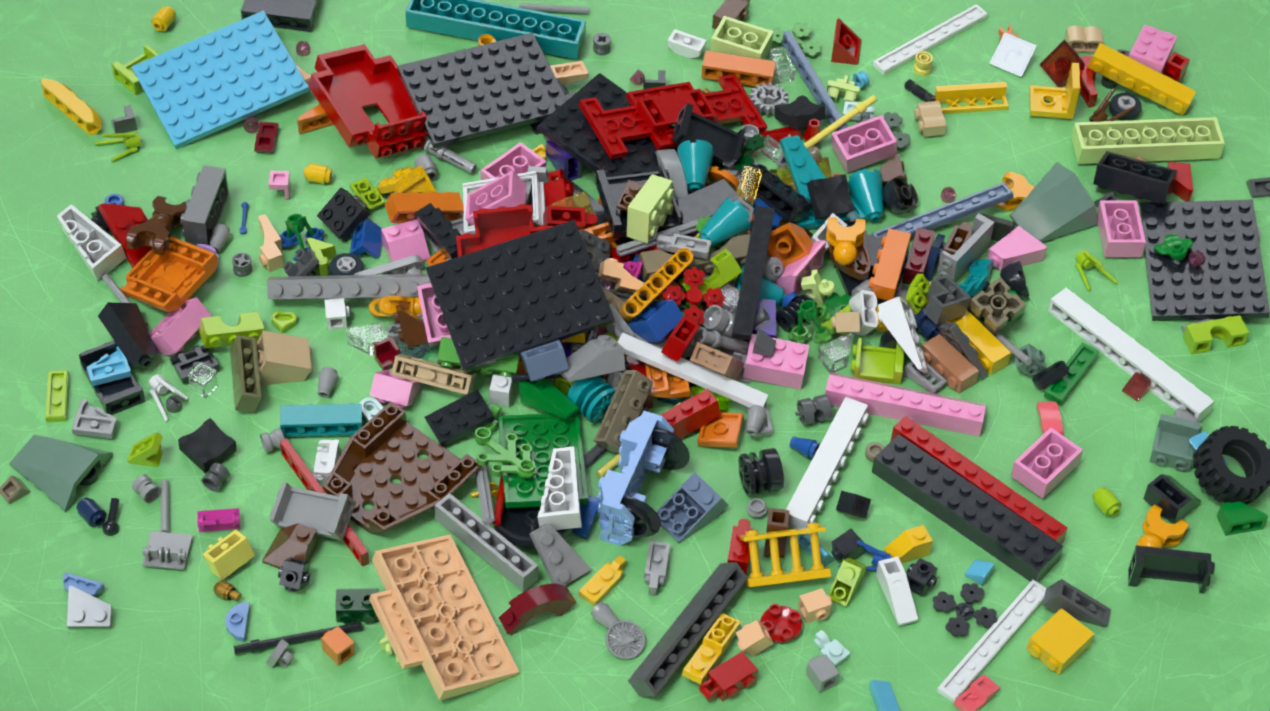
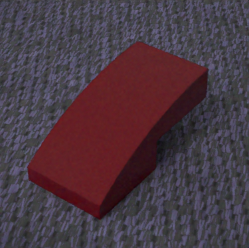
M260 122L259 131L256 134L255 152L273 153L278 135V123Z

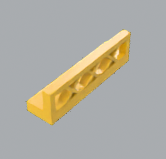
M1006 82L936 86L935 101H939L940 104L950 105V107L941 108L943 114L1008 110ZM1001 100L1002 104H996L993 101ZM976 101H981V102H983V103H985V104H984V105H978V104H976L975 102H976ZM964 102L967 106H960L958 103Z

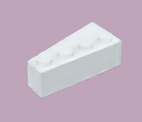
M73 205L68 206L57 215L63 232L97 282L102 279L103 275L108 274L126 259L122 245Z
M574 447L553 449L544 496H542L541 509L538 513L539 528L545 524H550L555 530L582 527Z

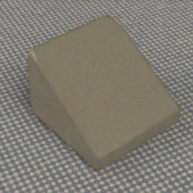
M12 475L0 487V494L9 504L30 492L19 478Z

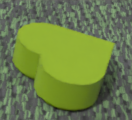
M277 311L271 316L272 324L282 334L297 324V316L293 312L284 313Z

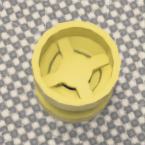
M921 51L916 54L913 67L915 74L919 76L930 74L933 56L929 52Z

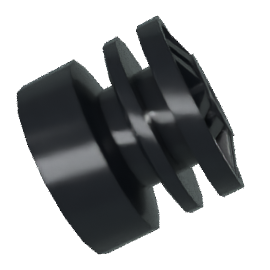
M775 448L761 450L759 452V459L755 452H750L749 455L746 453L739 455V477L747 496H753L755 492L762 494L764 487L768 492L784 488L783 467Z

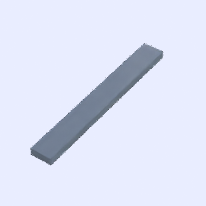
M790 30L783 33L782 45L818 105H825L826 118L831 125L842 116ZM845 123L836 129L835 132L847 128L848 125Z
M1003 182L871 233V236L883 238V235L887 236L889 229L911 233V237H914L917 227L932 230L1013 198V192Z

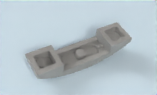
M674 149L656 150L658 164L660 165L663 162L665 170H668L669 180L673 181L674 197L680 199L687 196L686 180L676 151Z

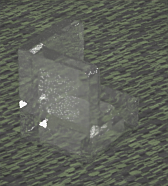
M202 362L188 374L190 389L204 398H207L218 387L216 370Z

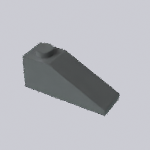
M1063 579L1047 587L1045 591L1043 606L1057 613L1062 608L1079 621L1101 627L1108 626L1111 609Z

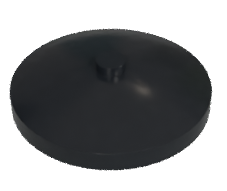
M504 501L501 524L498 526L494 525L495 531L511 543L535 547L529 533L539 528L538 513L541 506L506 508ZM575 528L556 531L565 539Z

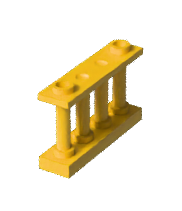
M817 522L808 523L805 528L758 533V530L745 531L746 535H741L740 540L749 541L752 573L746 579L745 585L756 587L831 577L830 568L824 567V564L821 563L818 532L826 531V527L819 526ZM810 533L813 558L812 569H804L801 566L799 534ZM777 537H790L793 567L789 572H783V569H781ZM769 538L772 570L771 574L763 575V572H760L757 540Z

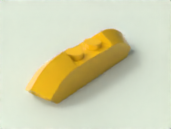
M42 78L41 85L44 97L88 135H96L102 129V121L98 112L93 107L88 106L84 100H80L73 91H70L71 88L60 82Z

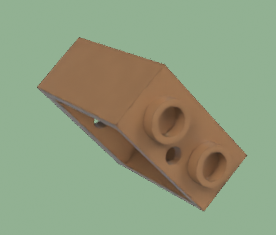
M697 342L690 361L735 381L738 380L745 364L733 356Z

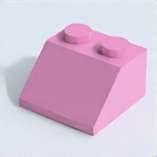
M417 219L381 229L382 245L390 262L412 255H419L423 263L430 258L425 235Z
M390 370L375 373L369 396L375 397L381 403L393 402L400 408L413 404L423 384L393 376Z

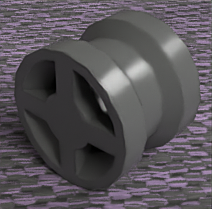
M606 33L596 34L593 38V51L597 55L608 54L611 50V37Z
M238 253L233 256L234 274L239 277L250 275L252 272L250 255Z

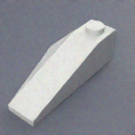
M901 297L878 304L879 311L877 314L879 320L885 324L918 370L923 373L928 372L924 353L918 347L921 340L915 331L917 323L909 304Z

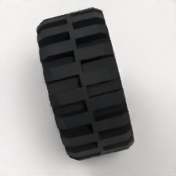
M1224 426L1216 429L1201 443L1194 454L1193 468L1196 469L1194 474L1199 479V485L1201 488H1205V493L1209 496L1212 495L1215 497L1214 500L1220 503L1222 501L1225 503L1238 501L1245 504L1252 503L1270 486V448L1266 447L1267 443L1264 440L1261 441L1258 438L1259 435L1254 432L1250 433L1249 429L1243 427L1239 429V426ZM1222 455H1228L1236 459L1242 465L1246 477L1238 476L1230 471L1224 463Z

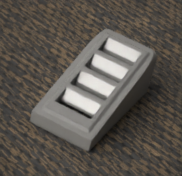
M912 361L906 365L903 374L932 393H935L947 383V380L927 363L928 372L924 373V376L922 375L923 372L917 371L918 368ZM937 381L938 383L934 386L932 383Z

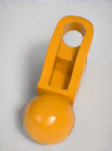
M1007 172L1002 178V183L1005 182L1013 192V198L994 206L1006 211L1015 210L1035 186L1029 185L1023 175Z
M828 217L826 241L834 246L833 256L839 264L845 266L855 261L857 257L856 248L864 243L865 219H856L855 225L844 227L838 224L837 218Z
M385 296L374 299L369 304L370 314L375 317H394L393 313L397 312L395 307L397 305L402 306L415 315L422 313L419 296ZM377 303H378V309H379L380 312H377V311L375 310V305H376Z
M1153 505L1147 512L1146 520L1142 525L1145 535L1138 539L1136 545L1155 548L1176 547L1186 535L1190 523L1182 519L1176 524L1166 523L1160 516L1163 509Z

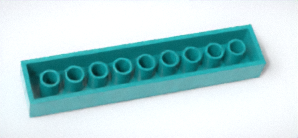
M410 0L405 11L406 27L472 40H478L484 34H489L496 41L533 33L543 53L572 59L578 58L586 34V20L482 0Z

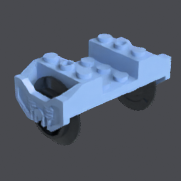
M643 411L641 416L630 422L626 431L623 430L620 435L619 442H622L619 449L621 456L618 462V466L621 467L620 473L608 470L605 477H601L598 488L601 489L598 495L600 503L597 509V513H600V540L618 546L632 541L633 537L652 536L661 527L659 515L645 502L646 496L638 494L648 470L660 473L661 468L678 470L685 467L690 460L688 448L674 434V429L663 416Z

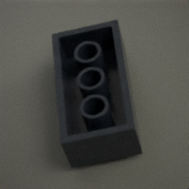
M1106 151L1097 164L1093 184L1098 185L1102 189L1109 188L1116 190L1120 194L1127 193L1134 195L1138 199L1145 198L1156 204H1165L1173 191L1178 171Z

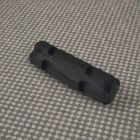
M909 79L905 82V89L911 91L921 100L924 99V102L935 101L933 94H928L926 89L918 84L915 85L913 80Z

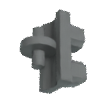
M301 248L296 253L298 261L295 264L289 261L283 266L288 276H316L314 270L317 268L319 260L312 249L306 251Z

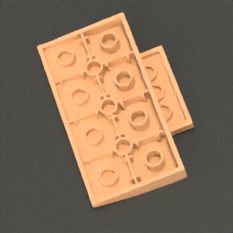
M451 534L375 552L372 562L386 591L371 594L369 600L402 669L422 665L439 701L498 683L519 674V670Z

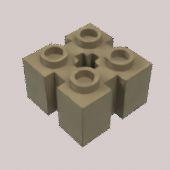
M1001 277L988 286L986 293L982 290L973 297L968 307L978 319L980 317L985 319L984 326L993 335H996L1006 327L1008 319L1012 322L1023 314L1026 306L1017 294L1013 296L1009 294L1010 287Z

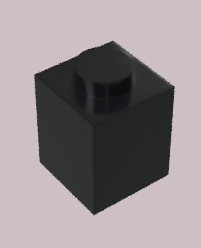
M852 528L832 541L831 553L837 561L843 562L847 558L856 559L865 553L864 547L857 544L858 540L863 542L862 539Z

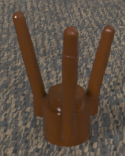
M1112 88L1100 106L1093 112L1089 121H1115L1134 110L1135 107L1132 106L1107 120L1108 115L1105 109L1110 104L1108 100L1115 92V88Z

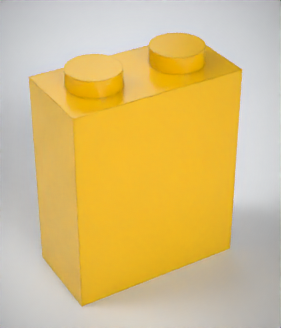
M1061 608L1029 638L1027 650L1033 657L1046 664L1050 670L1060 675L1091 646L1095 633Z

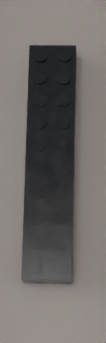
M898 434L874 457L873 474L1028 581L1035 580L1039 582L1060 560L1063 545Z

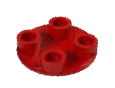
M772 604L760 619V622L766 626L772 641L775 642L791 641L799 635L802 629L800 612L788 606Z

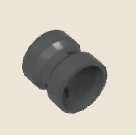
M213 463L209 473H206L201 480L206 488L216 492L221 488L222 482L226 481L230 476V472L222 464Z

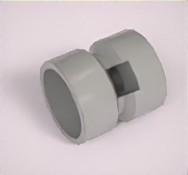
M717 305L710 306L703 315L705 319L703 325L705 328L711 331H718L722 336L732 337L735 314Z

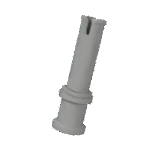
M428 139L424 146L425 153L437 156L438 160H446L471 175L477 169L476 163L452 152L447 145L433 148L430 139Z
M700 327L694 337L696 344L697 342L707 344L711 348L722 347L743 354L747 350L742 348H749L747 341L722 336L718 331H707L704 327Z

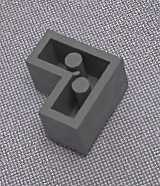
M947 274L934 278L927 293L929 301L925 314L936 325L964 316L971 297Z

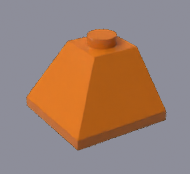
M789 222L771 231L767 254L779 258L783 265L787 266L809 255L814 243L804 228Z

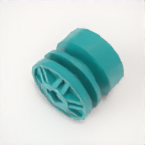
M599 375L576 380L570 387L567 398L579 407V411L590 423L598 424L603 421L616 389Z

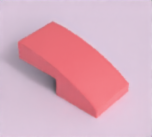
M1037 402L1036 409L1040 417L1042 433L1044 434L1048 429L1053 428L1063 435V424L1057 402Z
M984 674L972 682L969 689L955 699L953 705L961 711H979L999 691L1000 687Z

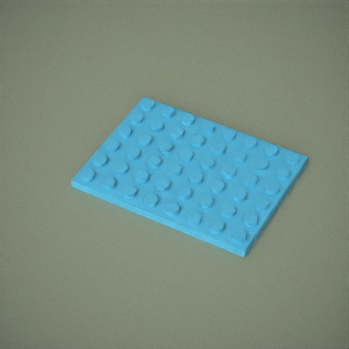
M264 10L132 66L135 76L139 79L143 91L175 149L309 92L307 83Z

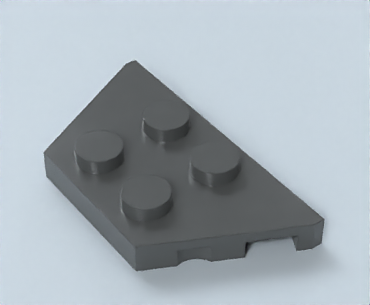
M943 322L938 327L943 337L979 370L978 376L983 380L988 376V373L977 357L978 352L974 347L970 346L968 336L962 333L956 323Z

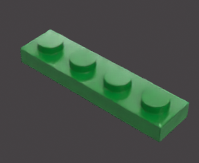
M1082 342L1066 363L1069 372L1061 379L1049 385L1044 391L1043 396L1061 405L1098 357L1099 351Z

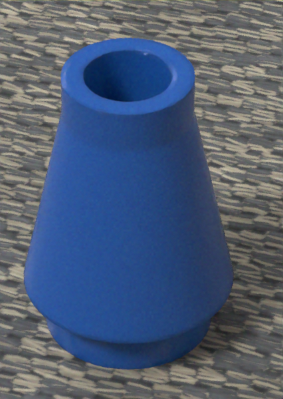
M793 436L789 446L808 459H811L815 456L820 444L817 443V440Z

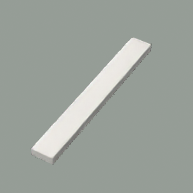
M976 4L874 60L872 66L885 76L915 59L918 52H928L988 18V13Z
M622 333L618 340V343L623 347L624 354L747 407L751 408L752 405L764 407L768 394L684 358H680L676 362L661 353L662 349L625 333Z
M1032 580L999 617L998 621L992 625L941 683L937 692L954 703L955 699L969 688L971 683L975 681L1044 600L1046 587Z

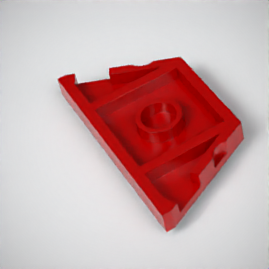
M102 203L98 209L116 241L122 245L125 256L133 268L153 247L141 246L136 250L127 248V234L132 226L146 223L148 219L141 207Z

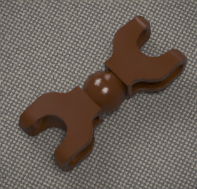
M157 196L152 202L155 210L150 220L143 224L134 225L127 234V248L136 250L141 246H151L156 249L154 254L164 255L169 249L167 242L169 233L174 228L183 226L180 224L182 213L186 211L187 202L184 201L179 205H171L165 202L166 197Z

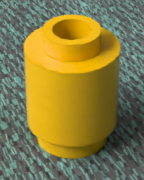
M169 6L162 7L151 19L153 28L161 32L166 31L175 20L176 13L174 9Z
M313 163L305 166L304 177H307L306 180L308 182L330 183L332 169L328 168V166Z

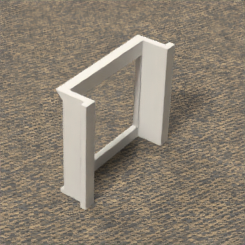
M536 171L517 174L523 181L532 180L533 223L543 225V213L545 211L544 182H539ZM497 178L463 183L464 234H475V225L471 226L465 220L467 194L470 193V190L478 189Z

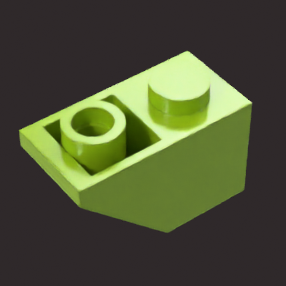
M851 558L844 559L829 593L831 600L847 607L860 586L868 566Z

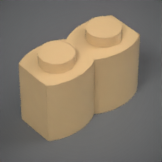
M1069 26L1066 28L1064 37L1066 48L1069 52L1080 53L1085 51L1094 54L1099 44H1104L1102 30L1099 27L1090 26L1083 28L1081 26Z
M939 101L917 103V108L914 109V118L918 119V131L922 132L923 137L945 135L946 121Z

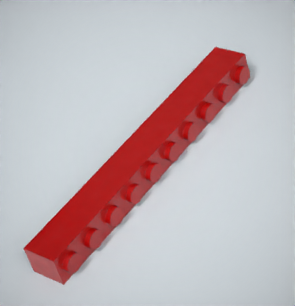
M905 415L893 427L891 441L898 434L1058 543L1062 544L1064 542L1068 527Z

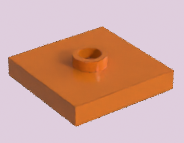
M721 412V417L700 428L697 440L698 446L737 448L744 414Z

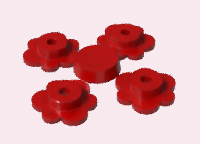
M692 267L683 272L685 277L684 283L689 284L691 287L686 292V295L681 291L680 286L668 285L663 293V298L666 300L673 299L676 305L679 306L686 297L687 302L692 305L689 309L684 310L685 317L688 318L695 315L698 325H702L705 321L703 317L704 311L699 310L696 305L703 299L707 303V307L712 305L722 307L725 297L722 295L720 288H715L714 290L709 288L707 293L703 295L702 291L697 287L704 283L705 273L696 267Z

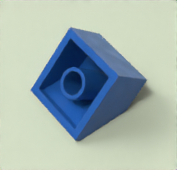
M669 299L651 303L628 325L635 334L648 343H660L668 337L667 334L675 329L684 315L674 300Z

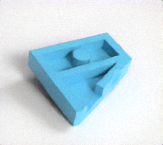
M118 346L116 347V352L110 356L105 354L99 361L87 367L92 386L131 377L127 359Z

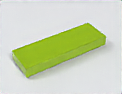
M68 370L48 371L46 422L67 421Z

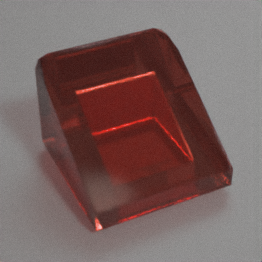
M1135 372L1122 389V392L1138 402L1149 391L1151 381Z

